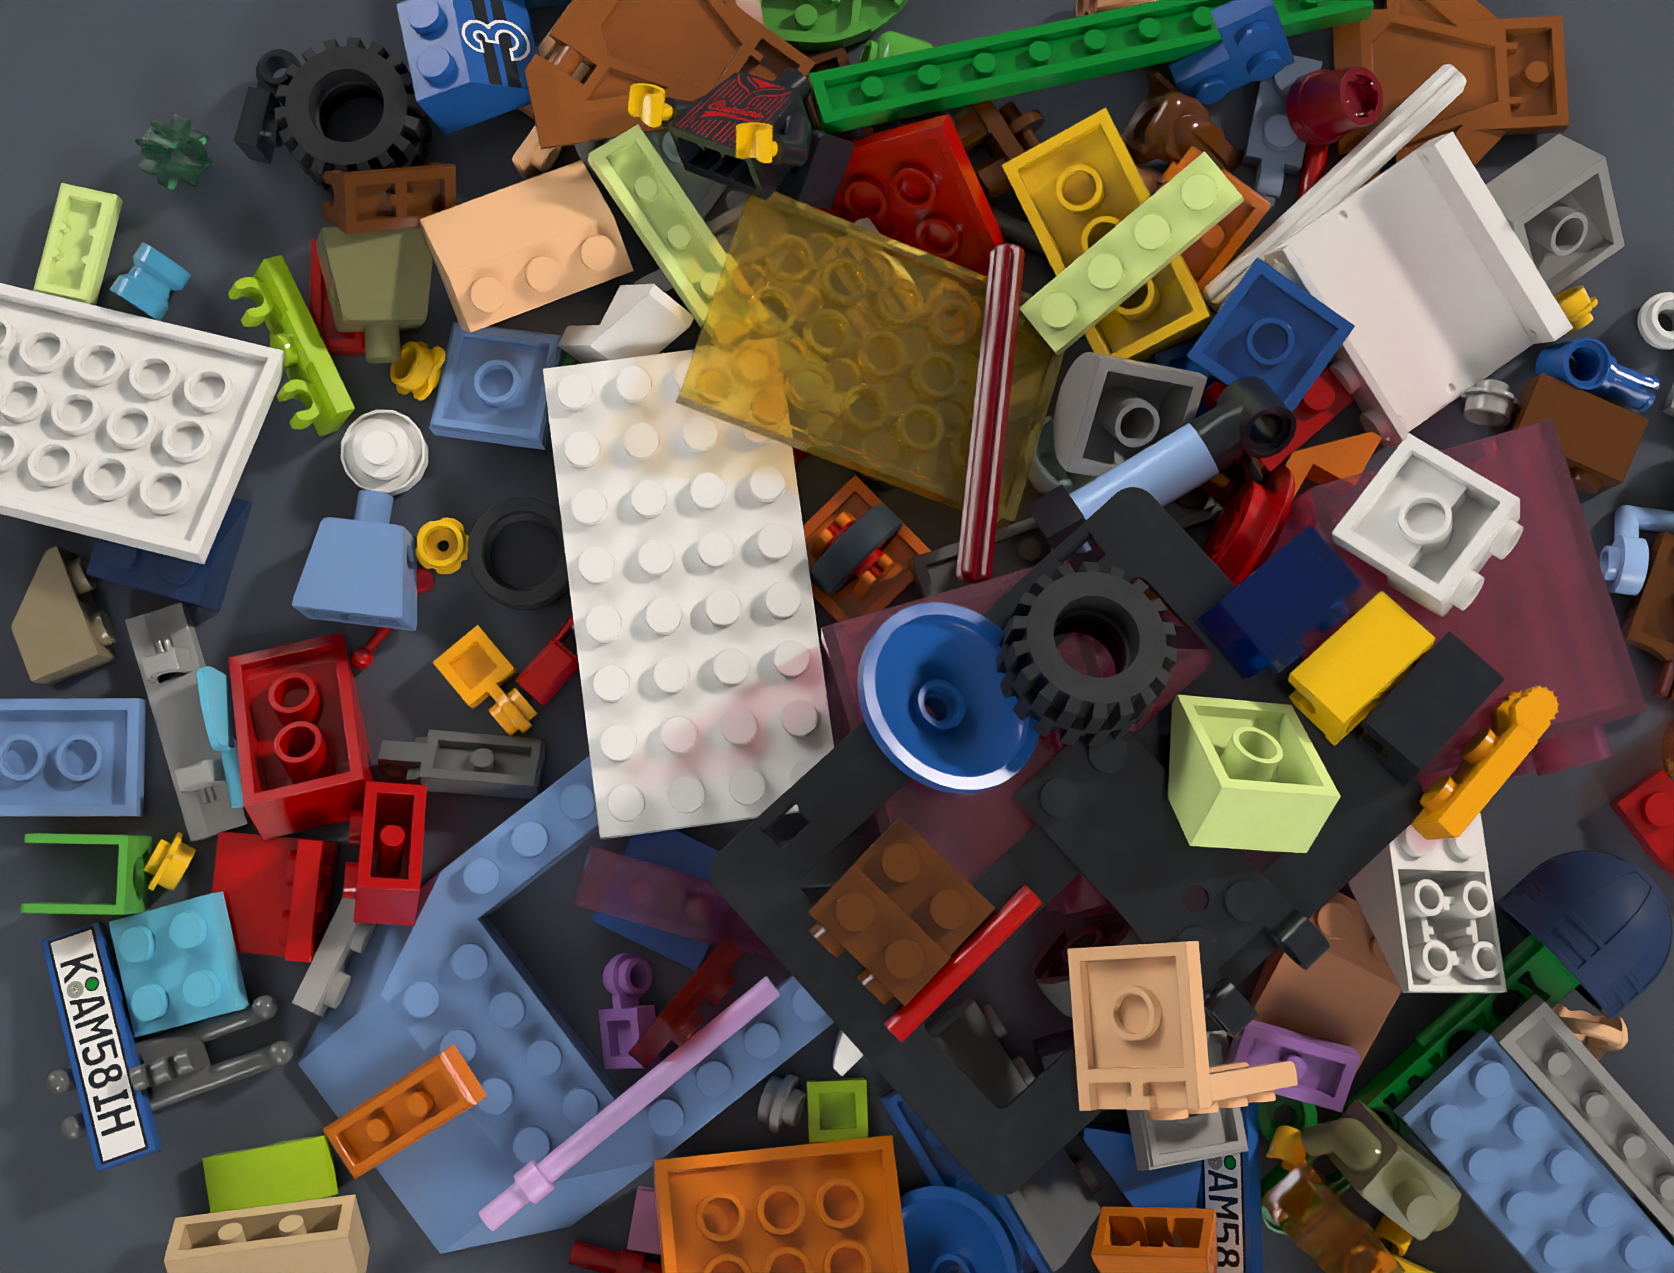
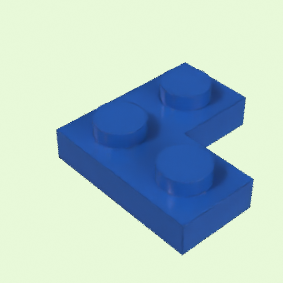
M1233 0L1211 10L1222 41L1170 64L1169 67L1179 91L1198 99L1202 105H1208L1221 100L1228 92L1254 80L1261 81L1276 75L1283 67L1295 61L1273 0Z

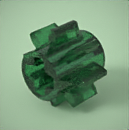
M176 114L171 119L170 126L155 118H151V128L145 133L143 138L135 140V143L141 147L143 157L145 158L138 165L139 169L150 175H157V183L170 190H174L178 178L193 186L198 185L197 176L202 173L205 166H211L213 162L207 158V152L204 147L210 139L209 135L197 129L191 130V121ZM173 149L177 150L175 155H171Z

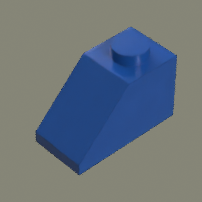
M1090 1122L1078 1133V1136L1132 1207L1196 1208L1202 1160L1138 1171L1130 1128Z

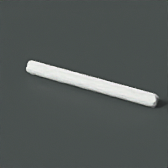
M1451 64L1442 65L1218 274L1203 290L1202 297L1205 302L1217 312L1255 258L1258 257L1268 264L1263 256L1264 254L1357 191L1463 92L1467 82L1464 75Z

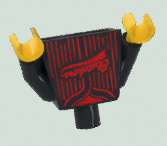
M792 67L786 68L773 82L745 72L734 73L706 95L693 101L670 97L665 98V90L652 84L637 83L630 86L628 114L633 117H640L642 122L649 127L655 128L660 125L668 127L685 171L767 200L774 193L792 167H801L807 162L813 133L812 125L809 122L803 101L812 92L811 85L804 74Z

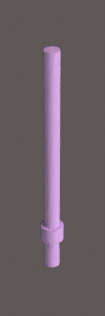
M765 976L539 1163L532 1159L513 1175L515 1182L478 1212L484 1224L491 1231H495L530 1201L537 1204L556 1189L554 1181L781 996V993L770 979Z

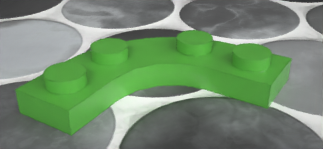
M760 0L765 27L797 50L824 51L842 44L844 47H847L876 34L897 17L909 0Z

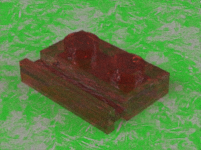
M724 938L654 1020L628 1054L647 1069L670 1040L681 1047L704 1020L695 1012L700 1004L705 1000L714 1007L737 980L728 971L743 953Z

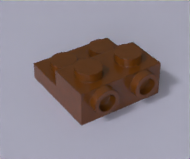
M899 816L809 909L808 913L817 920L809 929V932L834 957L838 958L845 950L852 954L865 967L856 978L884 1005L895 996L906 1006L949 961L950 955L987 918L995 907Z

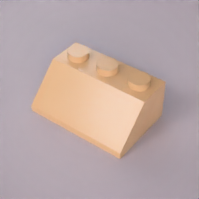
M582 160L418 219L461 330L470 333L634 271L615 218Z

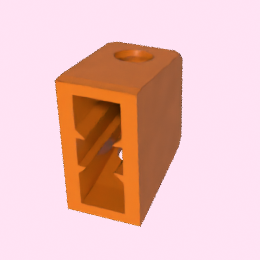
M1102 1206L1091 1253L1093 1262L1100 1273H1218L1215 1209Z

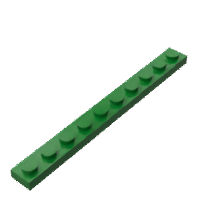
M1157 0L809 73L808 81L812 89L810 95L822 132L834 134L1180 60L1222 41L1211 10L1233 0ZM1273 0L1286 37L1367 20L1374 8L1372 0Z

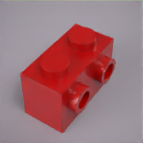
M366 781L363 810H351L348 846L360 847L358 863L346 862L343 899H355L353 922L415 926L421 883L426 785Z

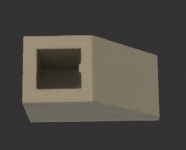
M58 546L45 551L11 625L31 682L54 686L117 660L111 645L117 641L116 632L108 615L103 610L98 611L91 593V590L96 588L95 577L86 574L88 562L82 556L78 557L77 554Z

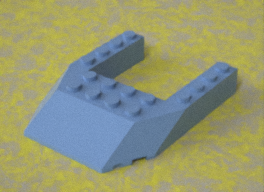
M590 756L420 889L415 926L379 924L374 928L365 951L362 954L354 951L344 973L350 975L351 980L341 1003L336 1009L328 1007L324 1017L320 1018L298 1062L300 1068L336 1116L340 1118L453 1044L456 1046L487 1096L471 1108L375 1167L440 1254L571 1227L651 1168L655 1160L663 1159L834 1023L791 975L776 987L781 996L554 1181L556 1189L539 1203L534 1204L530 1201L495 1231H491L484 1224L478 1212L515 1182L513 1177L515 1173L532 1159L539 1163L623 1094L488 917L599 831Z

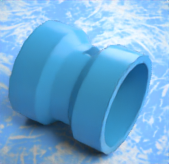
M142 242L132 256L134 265L129 273L119 275L109 290L151 319L161 321L169 309L167 300L170 297V291L182 290L192 275L164 254Z

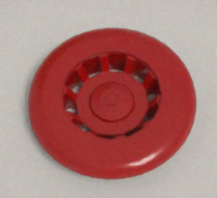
M1286 466L1275 470L1265 480L1263 486L1252 480L1245 482L1235 492L1221 512L1203 547V551L1243 594L1246 593L1261 572L1287 521L1294 496L1295 480L1292 471Z

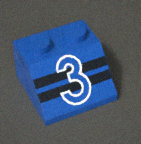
M407 0L396 4L416 102L444 135L531 104L524 71L534 55L538 54L540 56L527 0Z

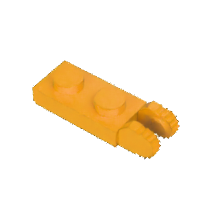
M1539 685L1527 688L1526 692L1519 690L1507 693L1506 697H1502L1503 701L1497 703L1490 711L1492 730L1490 728L1482 729L1465 744L1460 752V756L1464 759L1462 764L1451 777L1448 775L1443 776L1429 787L1420 800V804L1424 809L1410 825L1426 840L1460 837L1538 743V739L1551 725L1550 720L1556 719L1555 715L1559 713L1557 709L1560 704L1557 703L1558 697L1554 696V691H1549L1548 687L1541 688Z

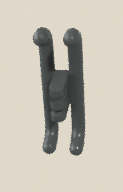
M268 995L260 996L249 1001V1008L188 1023L135 1042L140 1065L131 1068L129 1071L134 1089L141 1091L147 1088L153 1112L288 1063L293 1057V1048L286 1041H277L213 1065L210 1063L204 1042L274 1017L279 1008L276 999ZM71 1065L54 1070L48 1075L46 1087L50 1092L60 1094L76 1089ZM82 1112L69 1116L62 1122L61 1133L65 1138L76 1140L88 1135Z

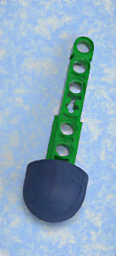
M1578 850L1559 854L1534 868L1496 902L1506 918L1525 938L1502 959L1506 989L1517 990L1519 993L1520 1001L1516 1010L1534 994L1539 996L1553 1009L1575 989L1603 1016L1612 1020L1657 979L1671 951L1673 939L1672 918L1661 890L1652 878L1638 866L1611 853L1595 850ZM1523 974L1538 987L1535 991H1532L1519 980ZM1464 993L1415 1037L1416 1041L1350 1099L1344 1105L1342 1112L1337 1111L1326 1122L1338 1120L1357 1098L1372 1111L1378 1110L1386 1113V1122L1406 1137L1411 1131L1393 1112L1394 1107L1385 1098L1392 1094L1397 1102L1401 1104L1415 1091L1407 1083L1410 1077L1416 1074L1424 1082L1451 1057L1447 1053V1044L1453 1034L1462 1030H1470L1475 1035L1480 1029L1491 1034L1513 1013L1504 1017L1493 1015L1492 1004L1499 993ZM1307 1153L1299 1172L1283 1169L1281 1161L1260 1181L1261 1217L1267 1227L1276 1233H1296L1306 1227L1329 1206L1325 1200L1326 1198L1344 1193L1351 1184L1339 1170L1327 1176L1315 1174L1313 1172V1165L1318 1156L1313 1157ZM1285 1190L1294 1191L1298 1194L1297 1205L1288 1214L1275 1215L1269 1212V1203L1275 1194Z

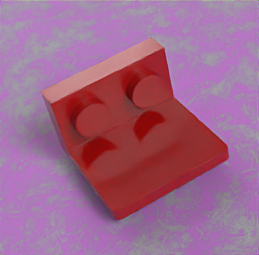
M221 832L218 835L212 893L223 892L237 952L285 956L286 961L312 962L329 926L338 841L281 836L263 840L261 835L235 832Z

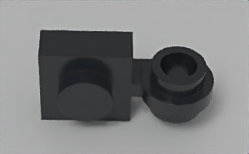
M275 49L265 53L259 59L256 66L257 87H248L234 138L235 143L248 159L271 164L275 147L280 148L283 145V140L279 134L282 129L275 120V108L282 107L276 94L279 84L289 86L290 80L286 74L279 78H273V75L279 69H288L292 63L299 68L302 66L297 57L287 50Z

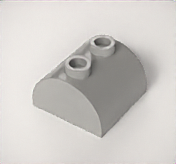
M1093 352L1083 353L1069 368L1056 402L1053 442L1059 464L1067 472L1096 477L1101 476L1194 420L1207 377L1201 373Z

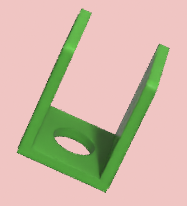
M25 834L24 843L119 845L116 903H21L20 913L129 915L149 911L150 889H148V886L150 884V873L143 869L151 856L152 836ZM135 865V882L133 884V870Z

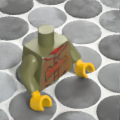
M1357 1098L1338 1120L1307 1126L1303 1129V1132L1290 1126H1279L1266 1154L1268 1158L1283 1160L1281 1167L1291 1172H1299L1301 1170L1307 1153L1313 1157L1326 1154L1353 1188L1364 1199L1384 1213L1372 1237L1374 1239L1379 1237L1391 1241L1393 1246L1390 1252L1397 1256L1405 1255L1414 1237L1421 1241L1426 1239L1432 1231H1440L1448 1227L1459 1211V1200L1462 1194L1441 1165Z

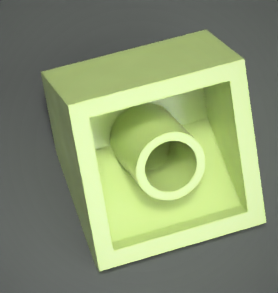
M1177 694L1172 703L1168 799L1189 845L1307 853L1341 796L1292 705Z

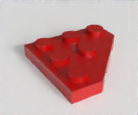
M946 114L848 140L855 143L832 210L814 206L817 213L837 224L842 218L854 224L859 219L869 217L892 253L908 261L913 255L942 270L940 278L954 280L959 288L987 282L990 253L998 243H1006L950 115Z

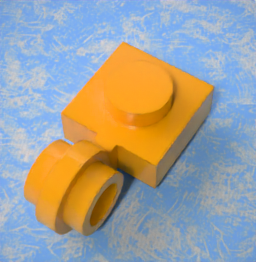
M478 625L432 662L472 709L476 708L491 695L497 703L489 708L488 711L510 736L519 729L522 733H525L532 727L529 721L538 714L516 687L507 694L501 689V686L518 671Z

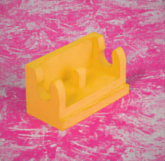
M1381 590L1290 673L1288 681L1296 690L1289 698L1326 735L1325 738L1335 746L1364 720L1428 654L1436 638Z

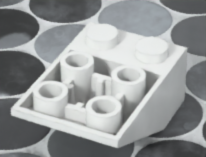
M1481 813L1475 817L1460 837L1426 840L1409 825L1348 882L1403 993L1507 992Z

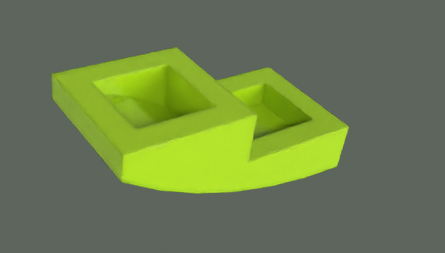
M326 1134L280 1141L263 1147L217 1153L202 1158L210 1213L316 1200L339 1194L331 1143Z

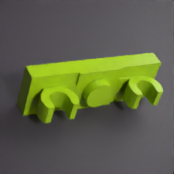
M279 255L263 259L254 276L237 280L228 295L231 300L240 297L252 299L257 307L246 310L241 319L243 326L256 327L265 321L270 331V348L284 351V369L290 381L282 387L277 394L279 402L297 399L306 408V410L297 412L289 422L291 428L305 429L313 423L319 437L337 432L355 407L283 256Z

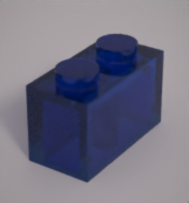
M1309 525L1207 610L1198 620L1248 679L1267 666H1270L1277 674L1306 651L1307 648L1299 639L1313 627L1322 635L1352 610L1344 600L1363 584L1316 529Z

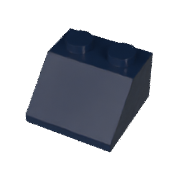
M232 497L205 564L97 538L86 574L112 584L219 613L253 503Z

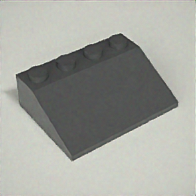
M970 997L924 1026L926 1031L995 1106L1001 1107L1009 1104L1035 1080L1034 1075L1022 1056L1018 1055L1010 1060L999 1042V1039L1008 1033L989 1003L979 1009L976 1002ZM1064 1147L1017 1191L1007 1195L1053 1272L1066 1263L1101 1212L1099 1205L1093 1197V1194L1102 1189L1085 1160L1081 1158L1073 1163Z

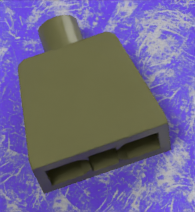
M322 227L316 240V250L337 331H364L366 361L369 363H393L400 361L399 331L419 330L426 321L433 256L422 228L346 234L338 227Z

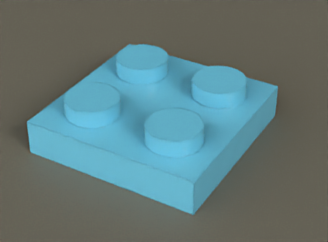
M223 892L203 895L109 922L134 1037L250 1007Z

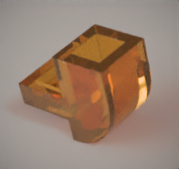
M1306 1160L1300 1163L1260 1199L1261 1203L1294 1244L1311 1256L1325 1273L1405 1272V1269L1373 1233L1374 1230L1329 1180Z

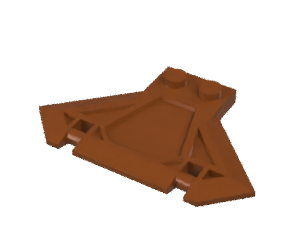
M572 0L549 34L553 40L562 46V49L552 63L535 54L524 72L540 149L616 138L638 124L644 133L669 130L668 127H663L662 125L655 128L649 127L642 122L640 117H633L628 114L629 91L632 84L646 83L656 85L665 90V98L670 97L693 101L706 95L734 73L745 72L773 82L788 67L799 70L806 77L815 62L765 27L760 0ZM581 62L593 69L584 85L572 77Z
M1382 0L1383 9H1373L1369 19L1331 27L1333 70L1351 67L1367 68L1380 81L1384 103L1381 114L1375 122L1350 132L1343 139L1337 141L1338 157H1345L1445 64L1453 65L1466 78L1467 82L1463 92L1391 158L1392 166L1427 141L1452 131L1475 167L1503 136L1564 133L1569 127L1562 15L1498 19L1477 0ZM1379 170L1362 186H1364L1365 184L1373 180L1375 177L1380 175L1381 173L1379 172Z

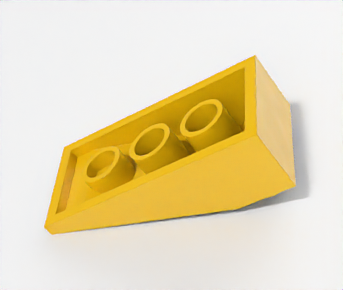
M1106 108L1002 165L1056 276L1151 197ZM1180 254L1086 332L1085 335L1094 353L1145 362L1153 354L1166 351L1204 331L1213 317Z

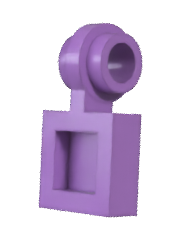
M621 953L614 956L603 971V984L605 989L612 995L613 1002L612 1008L598 1010L604 1069L647 1068L657 1066L661 1062L655 1005L639 1006L638 1001L652 984V969L646 960L635 953Z

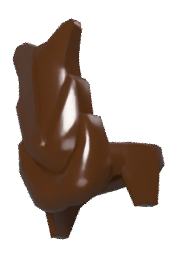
M1149 70L1147 77L1150 91L1131 117L1123 135H1120L1134 163L1139 165L1160 159L1168 165L1173 161L1178 164L1190 147L1194 146L1202 153L1205 151L1220 170L1224 168L1229 173H1232L1239 167L1244 155L1243 150L1233 147L1228 143L1223 130L1208 119L1209 112L1198 99L1177 90L1158 71ZM1151 119L1145 130L1144 143L1139 144L1141 130Z

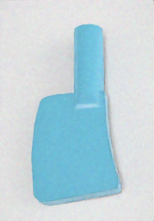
M205 666L196 670L199 698L210 745L213 750L221 752L231 808H242L244 805L231 680L229 676L213 667Z

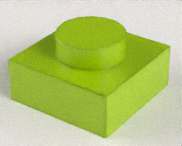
M866 1077L807 1080L809 1143L869 1138Z

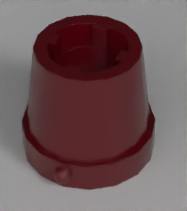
M1351 67L1338 70L1319 69L1309 72L1295 80L1290 87L1286 100L1287 117L1291 129L1301 141L1309 146L1318 147L1333 144L1343 139L1346 134L1375 122L1381 114L1384 104L1380 81L1373 72L1365 67Z

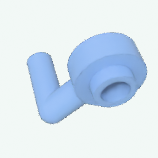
M1631 505L1620 506L1615 511V540L1612 546H1604L1598 566L1599 578L1606 580L1609 592L1636 596L1641 591L1648 569L1649 549L1646 539L1639 538V530L1660 533L1667 531L1674 534V511Z

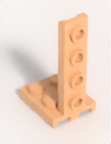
M1199 941L1067 949L1079 1111L1097 1109L1148 1110L1149 1120L1189 1118V1114L1219 1112V1108L1245 1107L1250 1102L1275 1101V1089L1298 1085L1296 1067L1292 1061H1277L1249 1066L1247 1062L1209 1066Z

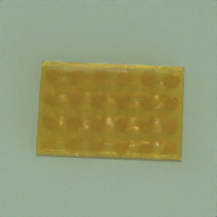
M774 192L767 200L747 194L676 403L963 511L988 277ZM1021 290L1020 307L1034 295ZM1020 309L997 525L1008 528L1015 522L1065 353L1064 351L1057 355Z

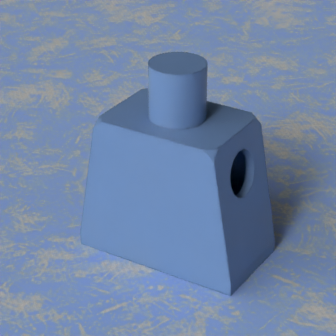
M361 490L358 494L354 520L326 517L320 522L293 596L292 606L309 619L416 631L417 557L415 550L417 543L416 539L405 527L389 524L394 500L393 496L379 491Z

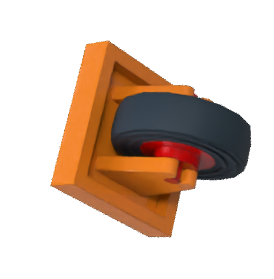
M856 475L803 525L813 599L853 640L915 581L908 560L931 551Z

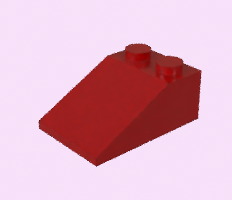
M344 632L228 657L243 805L263 840L350 820L351 810H363L366 781L376 782Z

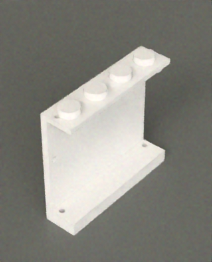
M1453 131L1427 141L1263 255L1272 268L1355 325L1354 329L1330 360L1332 366L1329 367V370L1347 392L1352 395L1363 414L1360 415V422L1367 433L1374 432L1381 436L1382 439L1379 443H1382L1384 447L1399 446L1408 435V432L1461 396L1467 388L1474 387L1477 381L1485 379L1533 344L1556 341L1573 329Z

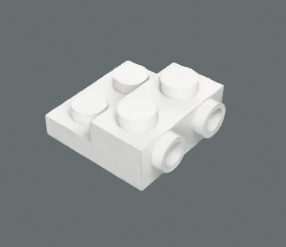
M1408 433L1333 530L1332 538L1335 544L1385 574L1388 579V585L1443 619L1453 605L1463 611L1473 602L1485 580L1478 572L1491 555L1502 560L1518 542L1523 532V526L1517 523L1520 519V498Z

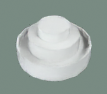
M374 410L361 415L348 427L341 441L340 458L346 474L361 489L379 491L395 496L408 491L422 478L428 465L429 447L424 433L408 416L394 410Z

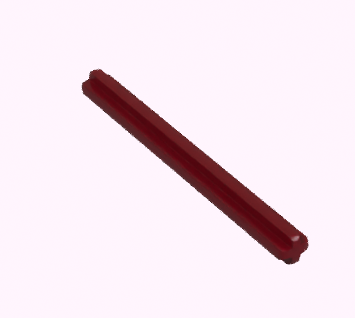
M998 243L990 253L956 569L958 580L971 584H984L992 576L1025 259L1023 248L1009 243Z

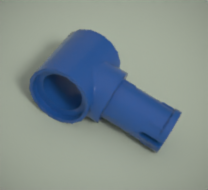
M1585 337L1549 345L1541 351L1536 360V376L1544 373L1599 398L1605 396L1632 406L1634 409L1642 412L1653 404L1656 395L1646 392V389L1655 391L1659 388V379L1657 377L1617 364V360L1614 356L1610 355L1606 346L1594 338ZM1571 355L1577 363V374L1575 377L1569 369V358Z

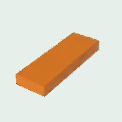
M453 1044L333 1121L323 1131L353 1178L356 1179L485 1098L487 1094Z

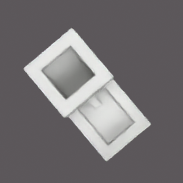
M655 284L620 285L600 325L567 326L558 346L582 364L654 355L661 352L687 330L694 316Z

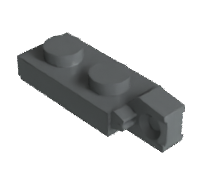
M429 730L427 737L415 738V742L382 740L378 755L380 777L382 780L412 785H426L427 791L533 800L539 795L547 753L546 741L539 738Z

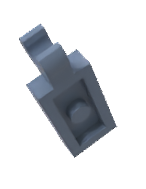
M1293 55L1294 63L1283 67L1276 75L1257 82L1242 163L1257 166L1253 190L1269 201L1272 205L1271 209L1274 206L1275 199L1280 197L1284 172L1294 175L1298 173L1302 166L1306 143L1301 141L1291 129L1287 117L1286 100L1290 87L1298 77L1321 69L1322 61Z

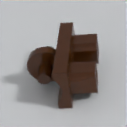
M991 100L965 105L964 109L953 117L955 121L954 127L966 152L982 143L991 156L990 159L973 168L987 200L1003 195L1011 190L1015 193L1002 165L1024 153V150L1026 152L1041 144L1034 133L1044 124V117L1039 110H1032L1022 115L1013 101L1003 105L999 112Z

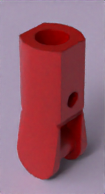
M573 614L515 679V682L543 706L553 698L579 668L578 653L575 656L562 645L573 632L571 627L574 624Z

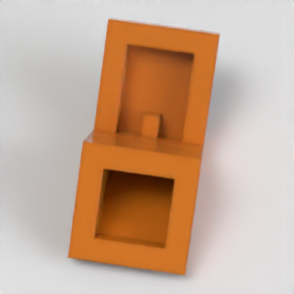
M1368 432L1294 451L1279 464L1277 469L1286 466L1292 471L1295 480L1293 498L1305 477L1338 496H1342L1355 486L1382 437L1374 432Z

